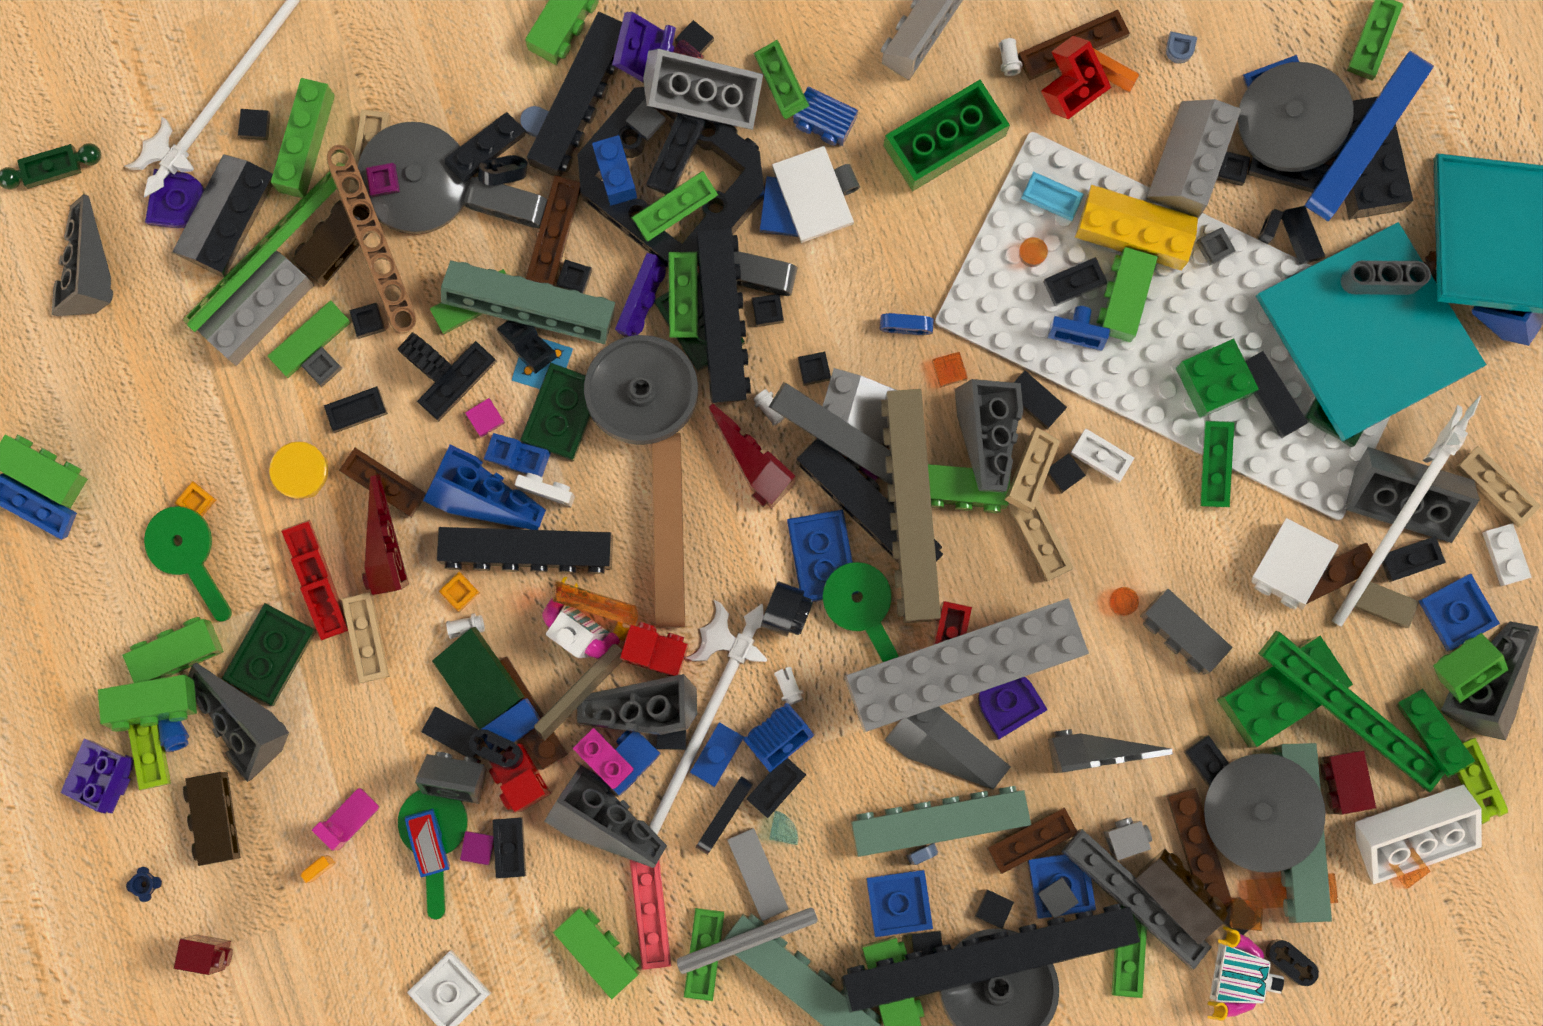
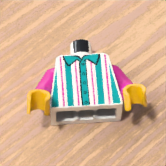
M564 577L556 587V594L552 596L542 613L543 620L549 627L546 635L577 658L594 657L600 659L613 644L618 645L620 640L626 641L629 628L623 627L626 618L618 620L613 633L608 632L573 605L566 602V599H569L575 592L578 584L576 583L573 588H570L565 584L568 577Z
M1226 926L1222 928L1227 931L1226 939H1218L1219 945L1210 992V999L1214 1001H1208L1207 1005L1214 1007V1013L1211 1016L1208 1015L1207 1018L1219 1021L1224 1020L1226 1017H1235L1253 1010L1256 1003H1264L1266 991L1281 994L1284 986L1283 976L1269 973L1271 964L1270 961L1264 959L1263 951L1249 937L1239 934L1237 930Z

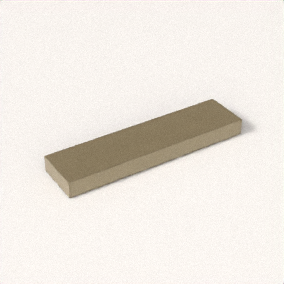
M613 644L534 725L535 731L541 739L545 741L623 661L620 659L622 649L619 646Z

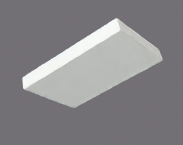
M825 146L772 164V169L801 243L854 224Z

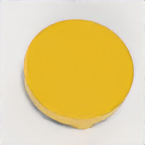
M291 442L282 446L274 454L269 468L270 478L275 488L287 497L294 499L312 498L318 494L327 480L328 461L315 446L306 442Z

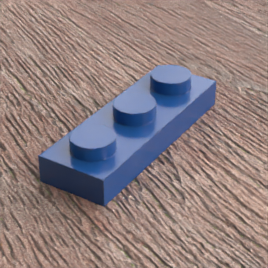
M4 473L0 474L1 507L61 540L68 537L77 514L76 512Z

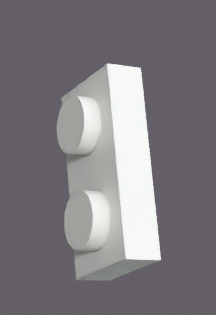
M1088 429L1083 431L1070 453L1075 458L1117 483L1122 480L1134 460V457Z
M527 473L526 477L518 474L515 482L517 489L572 507L575 496L572 492H569V486L554 482L553 486L543 483L542 477L532 473Z
M1513 523L1482 532L1500 586L1532 578Z

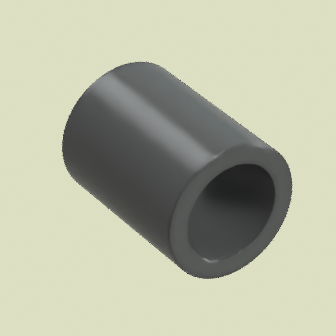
M850 164L842 165L834 170L844 196L854 193L860 188Z

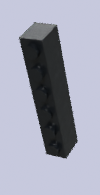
M598 11L527 155L530 166L552 176L560 177L563 171L568 172L573 161L571 155L575 147L579 148L584 140V128L587 123L591 124L597 111L595 106L598 100H602L607 93L609 86L607 81L610 75L614 76L618 70L612 63L622 21Z
M732 228L697 231L696 240L711 403L747 400L746 394H751L750 378L744 376V366L748 365L747 348L742 349L741 337H746L745 321L739 318V309H743L742 292H737L736 281L741 280L740 264H735L734 252L739 251L737 235H732Z
M816 439L796 459V464L893 557L892 542L897 541L896 530H891L890 513H895L894 502H889L888 498L886 499L879 492L881 487L871 477L865 479L858 472L860 470L858 464L849 458L845 459L838 451L821 440ZM934 539L937 562L943 556V553L940 551L942 546Z
M439 527L437 562L444 564V569L462 570V565H473V570L490 571L491 566H502V571L517 572L519 567H530L531 572L540 573L548 572V568H559L560 573H576V569H588L587 573L605 574V569L612 570L613 535L611 532Z

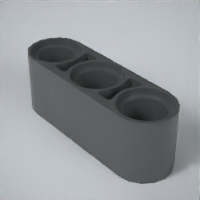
M471 177L463 205L471 210L533 228H540L548 200L538 194L504 184L486 185L480 182L478 177Z
M734 252L735 264L739 263L741 269V280L736 281L738 286L780 294L782 296L792 295L798 270L797 266L749 253Z
M1357 261L1342 275L1341 285L1350 294L1410 295L1417 292L1430 280L1431 272L1425 263L1419 261ZM1354 273L1361 277L1362 282L1355 278ZM1382 274L1386 275L1390 282L1384 280ZM1409 274L1413 275L1417 282L1413 281Z

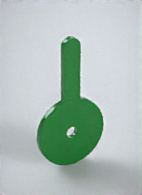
M169 507L158 512L150 520L144 537L145 550L150 561L165 573L173 575L188 574L214 618L220 622L229 620L232 615L231 608L204 566L212 546V535L208 523L198 512L187 507ZM177 535L182 538L180 546L174 543V538Z
M853 562L837 568L828 577L823 589V605L830 619L838 626L850 631L865 630L882 662L899 657L881 624V621L889 611L892 598L891 588L886 577L877 568L866 563ZM859 591L862 593V600L860 602L852 600L853 592Z
M418 790L406 799L398 815V831L403 843L413 852L405 816L434 809L442 833L441 839L446 854L452 852L463 841L465 831H467L468 815L464 804L459 800L422 794ZM444 871L426 876L427 913L434 920L442 918L446 912Z

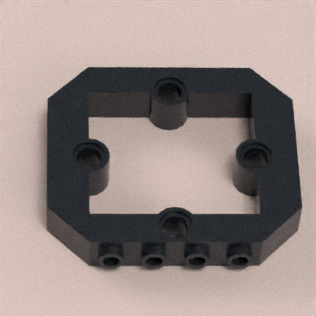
M636 87L577 154L583 201L647 252L657 255L666 264L667 268H669V252H697V264L699 266L696 240L697 231L732 228L733 235L764 199L759 147L751 139L746 138L744 140L739 136L734 126L706 120L704 129H713L715 134L710 137H705L701 134L697 145L704 150L714 151L737 169L741 175L725 194L716 191L718 196L702 205L703 220L682 244L666 231L646 241L630 216L636 211H642L649 205L646 201L635 198L610 206L604 183L601 181L602 176L592 145L594 142L619 135L627 158L638 157L643 152L645 146L644 138L626 124L627 118L643 100L646 101L645 88ZM662 110L674 121L676 120L678 113ZM629 136L637 138V141L631 145L623 142ZM716 203L722 205L723 209L718 213H713L709 210V207Z

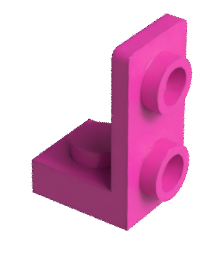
M595 728L572 748L612 789H616L634 770Z
M358 788L327 821L319 822L312 831L332 851L340 850L378 811L380 806L362 788Z

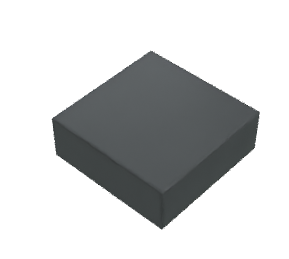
M643 100L627 118L626 124L648 141L666 120L662 114L653 107L647 106L646 101Z
M1223 227L1196 241L1209 266L1236 252Z
M323 347L301 365L321 387L343 369Z
M1062 877L1037 893L1053 919L1079 903Z

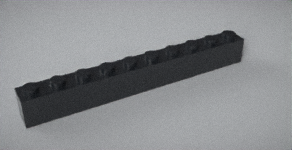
M1120 904L1104 907V913L1093 915L1092 910L1075 914L1076 920L1065 922L1064 917L1047 921L1048 926L1037 929L1036 924H1031L1018 928L1020 933L1010 936L1007 931L997 932L990 935L991 940L981 943L979 937L962 941L963 947L951 949V945L948 944L933 948L934 954L926 956L922 955V951L904 955L905 961L894 963L893 958L875 962L876 968L865 970L864 965L848 968V974L843 975L841 980L849 1013L1139 943L1140 939L1131 907L1122 909Z

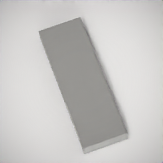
M750 829L728 839V843L761 920L764 921L789 910L755 829Z

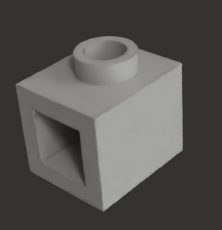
M1131 817L1116 821L1115 828L1103 831L1110 853L1116 860L1151 849L1149 842L1152 841V836L1148 826L1142 825L1141 821H1132Z

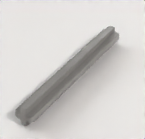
M811 907L682 956L677 959L678 969L681 974H685L815 924L818 921L815 910Z

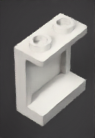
M1286 518L1253 575L1252 583L1255 584L1254 588L1265 595L1270 596L1272 593L1282 598L1281 603L1291 609L1296 610L1297 607L1304 609L1339 545Z

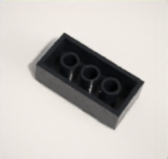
M1377 97L1353 100V126L1348 140ZM1396 124L1344 200L1349 220L1403 211L1414 201Z

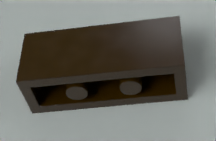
M341 200L332 207L330 216L325 221H321L316 225L311 238L297 247L294 253L295 256L292 258L298 267L323 287L359 247ZM361 206L353 210V216L357 220L362 221L369 217V213ZM370 233L366 234V235L363 237V241L365 240V238H366Z
M217 772L185 778L186 785L183 786V796L186 803H189L190 814L187 816L189 830L194 834L195 843L192 844V855L194 860L198 861V866L240 859L228 772Z
M1163 849L1138 873L1135 880L1198 945L1224 924L1228 914L1224 903L1218 897H1212L1204 889L1203 882L1196 875H1191L1183 867V863L1177 855L1170 854L1166 849Z

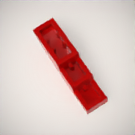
M310 519L282 529L281 532L292 556L291 562L301 584L300 590L321 641L348 631L336 588Z

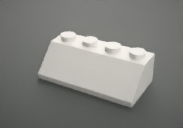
M1464 784L1355 822L1356 842L1373 885L1482 847L1481 807Z

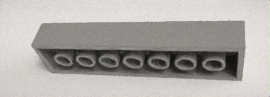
M1067 598L848 674L844 678L862 730L865 733L1085 656L1089 652L1070 600Z

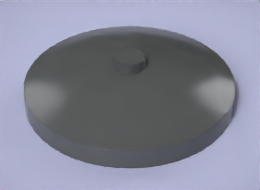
M1308 62L1286 63L1264 72L1248 87L1239 106L1241 111L1238 117V126L1246 149L1262 164L1281 171H1304L1327 162L1344 146L1353 126V101L1344 82L1329 69Z
M403 122L383 129L368 142L361 154L358 169L379 222L399 232L423 234L444 227L460 213L464 207L463 202L470 179L463 182L445 164V158L460 147L448 133L427 123ZM394 163L396 165L400 192L377 197L370 196L366 168Z
M635 335L619 339L598 353L587 370L584 382V395L590 416L603 432L621 442L645 445L663 441L676 434L685 426L697 404L698 382L691 361L680 348L659 337Z
M1273 754L1247 755L1225 766L1212 781L1204 805L1206 827L1218 850L1233 863L1256 872H1279L1298 865L1314 851L1322 837L1325 826V804L1314 779L1297 763Z
M987 929L976 932L962 941L979 937L981 943L991 940L990 935L997 932L1007 931L1009 936L1018 934V932L1007 929ZM962 941L955 948L963 947ZM1051 964L940 991V997L944 1011L953 1026H1048L1058 1006L1059 981L1055 967Z

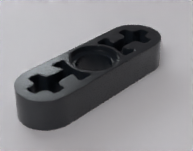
M743 776L740 777L696 845L697 849L706 855L709 854L752 788V782Z

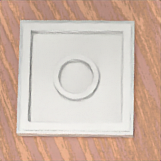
M452 950L407 992L437 1026H458L491 994Z

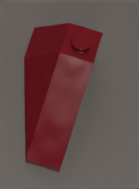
M712 403L709 406L710 414L750 489L754 492L751 495L752 498L760 506L764 507L767 504L772 509L795 485L796 476L769 451L765 454L760 452L762 448L750 434L743 436L740 433L741 428L737 423Z
M380 474L370 476L364 565L366 573H362L365 589H370L372 595L402 590L409 585Z

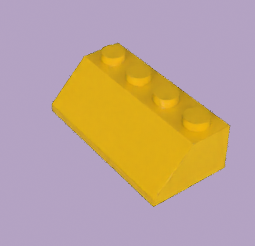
M1091 185L1075 238L1120 252L1127 247L1158 256L1156 263L1182 271L1189 262L1196 239L1198 217Z

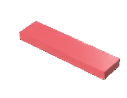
M660 859L654 868L630 860L642 970L670 967L672 964Z

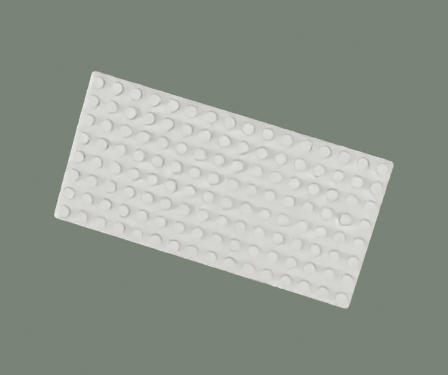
M1035 132L1029 133L935 319V324L1202 456L1204 420L1234 421L1233 471L1331 519L1341 520L1347 511L1345 506L1355 468L1367 447L1376 448L1389 418L1364 430L1354 447L1346 445L1341 440L1320 430L1309 422L1281 438L1254 394L1200 419L1176 371V367L1182 361L1234 338L1245 361L1264 351L1305 416L1315 399V395L1255 296L1312 265L1308 263L1299 264L1297 258L1202 213L1198 218L1197 235L1189 262L1182 271L1156 263L1138 331L1132 342L1109 336L1103 351L1049 339L1047 338L1054 316L1073 320L1074 310L1077 306L1090 308L1092 312L1089 324L1100 326L1101 324L1096 323L1100 308L1106 307L1108 298L1104 297L1105 285L1058 306H1054L1043 283L1044 279L1096 257L1107 283L1108 281L1113 282L1115 272L1111 271L1115 255L1122 253L1075 238L1090 186L1095 185L1165 208L1169 207L1146 199L1150 187ZM1033 171L1084 194L1072 221L1021 199ZM1223 227L1236 252L1209 266L1196 241Z

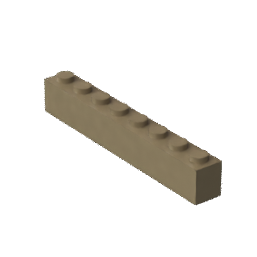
M922 389L887 391L885 400H881L882 417H887L888 428H883L884 445H889L890 456H885L886 473L892 474V484L888 485L889 502H894L895 513H890L891 530H896L897 541L892 542L893 559H899V570H895L896 588L901 587L902 599H897L898 617L903 616L904 623L939 621L941 614Z

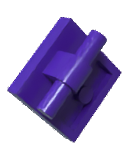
M632 11L625 12L612 65L644 83L643 78L648 51L661 49L674 52L675 47L672 44L676 28L666 25L665 29L662 30Z
M84 738L60 793L97 812L113 814L120 796H124L130 783L129 775L134 766L133 757L123 756L101 744Z

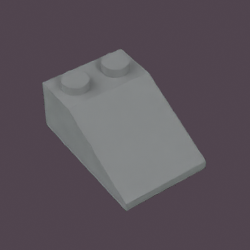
M834 368L823 407L884 447L889 448V445H884L883 428H888L887 417H882L881 400H885L887 391H894L896 389L861 375Z

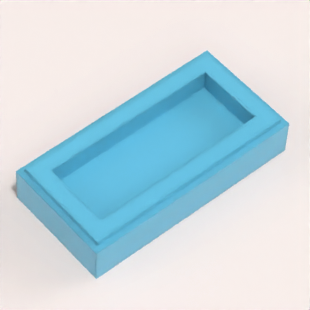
M1033 171L1021 199L1072 221L1084 194Z

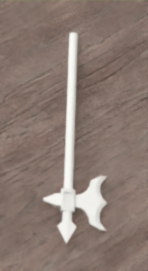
M286 0L178 144H174L171 148L168 142L172 128L169 122L161 117V127L158 133L152 138L143 141L140 156L134 162L125 165L129 170H143L147 165L161 161L157 173L147 179L144 198L164 187L163 180L170 172L175 175L177 171L191 172L194 170L191 162L187 159L189 154L186 151L300 0Z
M1481 395L1466 410L1465 416L1461 420L1462 407L1457 405L1450 421L1439 433L1433 448L1422 460L1426 463L1432 462L1332 619L1337 625L1342 626L1447 459L1451 454L1454 456L1463 445L1468 434L1466 432L1468 421L1474 415Z
M714 600L716 607L714 619L710 624L699 628L702 637L700 648L693 655L685 657L691 661H707L717 651H730L728 654L730 659L649 825L657 835L739 664H744L746 659L752 662L767 661V658L758 648L753 646L755 641L752 639L756 629L761 628L764 617L763 603L744 616L746 626L742 634L738 633L737 637H734L728 629L729 613L720 602Z

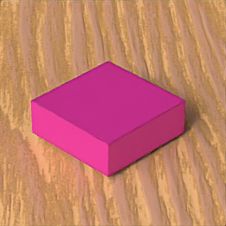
M490 398L465 412L481 438L505 423Z

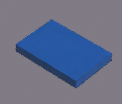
M843 509L787 519L799 589L804 590V596L810 598L812 602L823 600L824 585L833 571L840 566L853 563ZM858 591L853 592L852 595L858 594Z

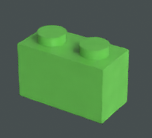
M1482 633L1466 640L1461 647L1451 654L1444 655L1433 665L1439 681L1460 703L1508 671L1503 654Z

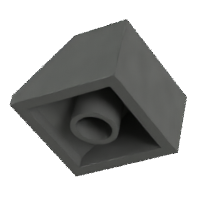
M445 752L426 755L415 782L422 794L480 804L487 772L485 765L481 764V760L473 757H464V760L452 759L453 755Z

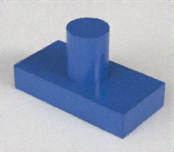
M1077 306L1074 310L1073 320L1054 316L1047 338L1103 351L1109 338L1110 329L1089 324L1092 310L1086 306Z
M719 722L690 773L715 787L744 736Z

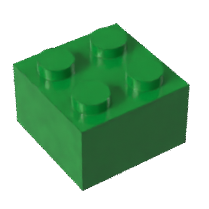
M1234 338L1188 358L1176 367V371L1200 419L1244 400L1259 390Z

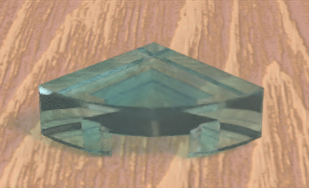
M775 810L769 839L798 845V833L792 820L785 814Z

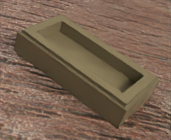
M1370 582L1354 607L1404 628H1409L1419 601Z

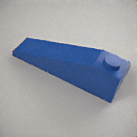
M1474 306L1472 309V314L1499 338L1529 346L1543 325L1542 313Z
M451 444L449 445L423 499L424 502L450 514L530 530L539 529L546 509L521 490H512L502 482L504 477L497 472L494 475L482 467L483 461L476 456Z

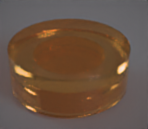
M1036 237L1026 239L1019 248V258L1028 267L1041 265L1048 254L1045 242Z
M1120 587L1114 590L1109 597L1110 609L1119 616H1128L1134 613L1139 605L1138 595L1128 587Z

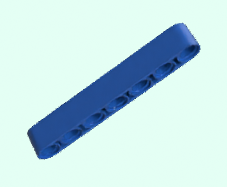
M1412 51L1407 53L1304 206L1326 221L1333 217L1434 65Z

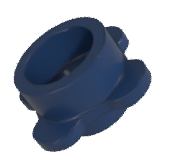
M140 867L137 869V874L127 882L126 888L129 892L138 896L141 902H148L151 900V894L155 889L162 886V880L160 877H154L149 873V868ZM142 882L147 883L146 887L142 886Z

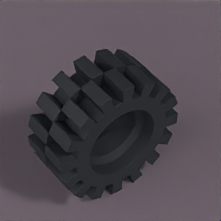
M414 332L398 348V351L436 383L451 367V364Z

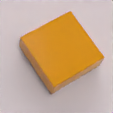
M192 481L174 503L180 507L193 509L203 517L217 499L196 482Z
M458 572L439 590L442 596L459 613L480 594L461 572Z
M321 856L302 871L300 876L305 883L313 882L336 863L331 856Z

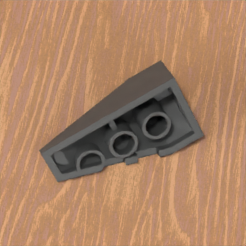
M83 194L70 206L64 235V239L69 241L59 259L58 265L64 266L61 281L56 280L53 288L52 315L96 314L109 305L113 298L111 275L90 198L88 195Z
M971 379L955 389L957 418L979 491L1006 492L1013 459L1011 458L1013 445L1017 443L1018 434L1016 433L1018 421L1022 419L1023 415L1021 383Z
M1510 621L1491 642L1503 654L1508 671L1461 703L1449 692L1442 707V713L1476 734L1506 741L1517 714L1539 627Z
M195 663L191 666L188 677L194 680L196 703L203 714L209 713L215 727L212 729L216 738L222 736L229 749L225 753L226 756L248 782L282 752L289 732L272 712L198 663Z
M684 674L594 692L577 707V723L580 725L658 735L687 730L697 716V688Z
M940 707L900 720L885 739L888 744L908 759L993 790L1011 768L1010 765Z
M1072 729L1056 731L1055 738L1048 739L1054 773L1173 754L1172 748L1081 733L1073 735Z
M580 765L544 822L572 839L654 868L667 845L644 821L637 820L628 810L630 806L624 800L620 802L611 793V787L601 777Z

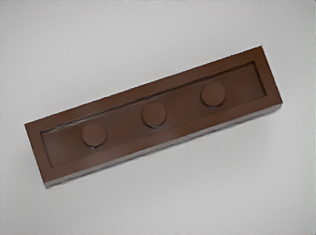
M1117 9L1024 50L1018 54V58L1022 62V67L1030 81L1059 68L1051 51L1072 36L1088 40L1094 49L1100 50L1127 38L1130 32Z
M554 176L527 271V280L549 283L555 286L581 193L580 181Z
M506 656L500 662L525 696L522 700L528 698L539 717L542 718L544 716L543 712L509 657ZM535 729L523 736V739L543 770L568 755L555 732L545 741L537 735Z
M1193 788L1166 796L1191 875H1196L1203 882L1204 889L1212 897H1218L1224 904L1232 902L1215 845L1206 827L1205 815L1197 789Z

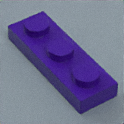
M646 253L615 327V330L623 337L639 335L642 332L649 308L654 304L656 291L659 284L665 278L667 266L657 255Z

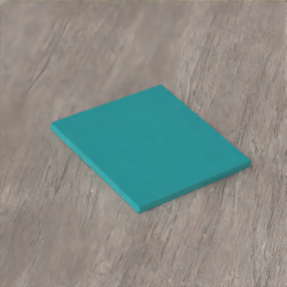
M1436 153L1433 158L1437 302L1543 314V165Z
M1399 222L1255 296L1342 442L1487 365L1449 303L1437 302V283L1432 275L1423 287L1410 295L1350 294L1343 289L1341 277L1357 261L1423 262ZM1354 273L1355 278L1362 282L1361 277ZM1382 274L1384 280L1390 282L1389 278L1386 275ZM1409 274L1410 278L1413 281L1417 282L1416 278L1413 275Z

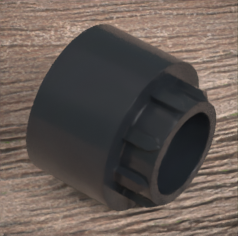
M778 581L760 627L788 637L789 632L800 635L813 602L810 598L804 596V590Z

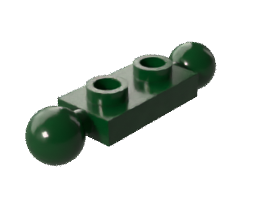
M86 143L76 152L75 147L69 144L18 159L19 170L11 167H5L0 170V186L4 189L12 190L17 188L23 180L24 186L29 189L80 174L82 172L79 163L88 166L96 165L101 160V150L95 144Z

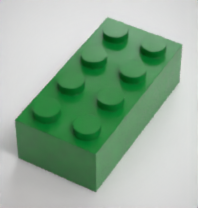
M980 79L886 134L883 146L913 192L1007 135L1010 124Z
M1321 635L1313 637L1298 646L1346 687L1349 688L1353 685ZM1271 664L1217 699L1248 748L1260 746L1321 706Z

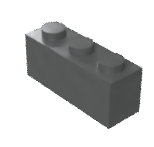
M1170 589L1162 591L1140 615L1145 620L1143 625L1153 634L1159 633L1166 640L1164 644L1173 653L1178 654L1180 652L1187 659V666L1197 674L1200 672L1203 674L1210 673L1233 648Z

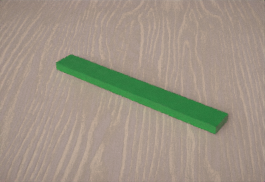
M1275 631L1258 654L1424 790L1431 792L1444 776V771L1432 756L1281 632Z

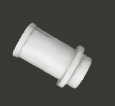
M1013 38L1001 40L998 44L1003 63L1000 67L1001 71L1004 72L1005 76H1015L1021 72L1022 62L1018 58L1016 40Z
M765 389L754 397L753 400L756 403L754 406L756 408L759 407L771 421L772 425L775 426L785 417L769 408L770 403L774 399L772 397L773 393Z
M475 613L471 614L469 618L447 621L446 623L450 639L461 637L466 631L475 626L480 633L485 631L482 616H476Z
M791 667L774 673L784 696L781 698L782 701L792 705L803 700V690H799Z

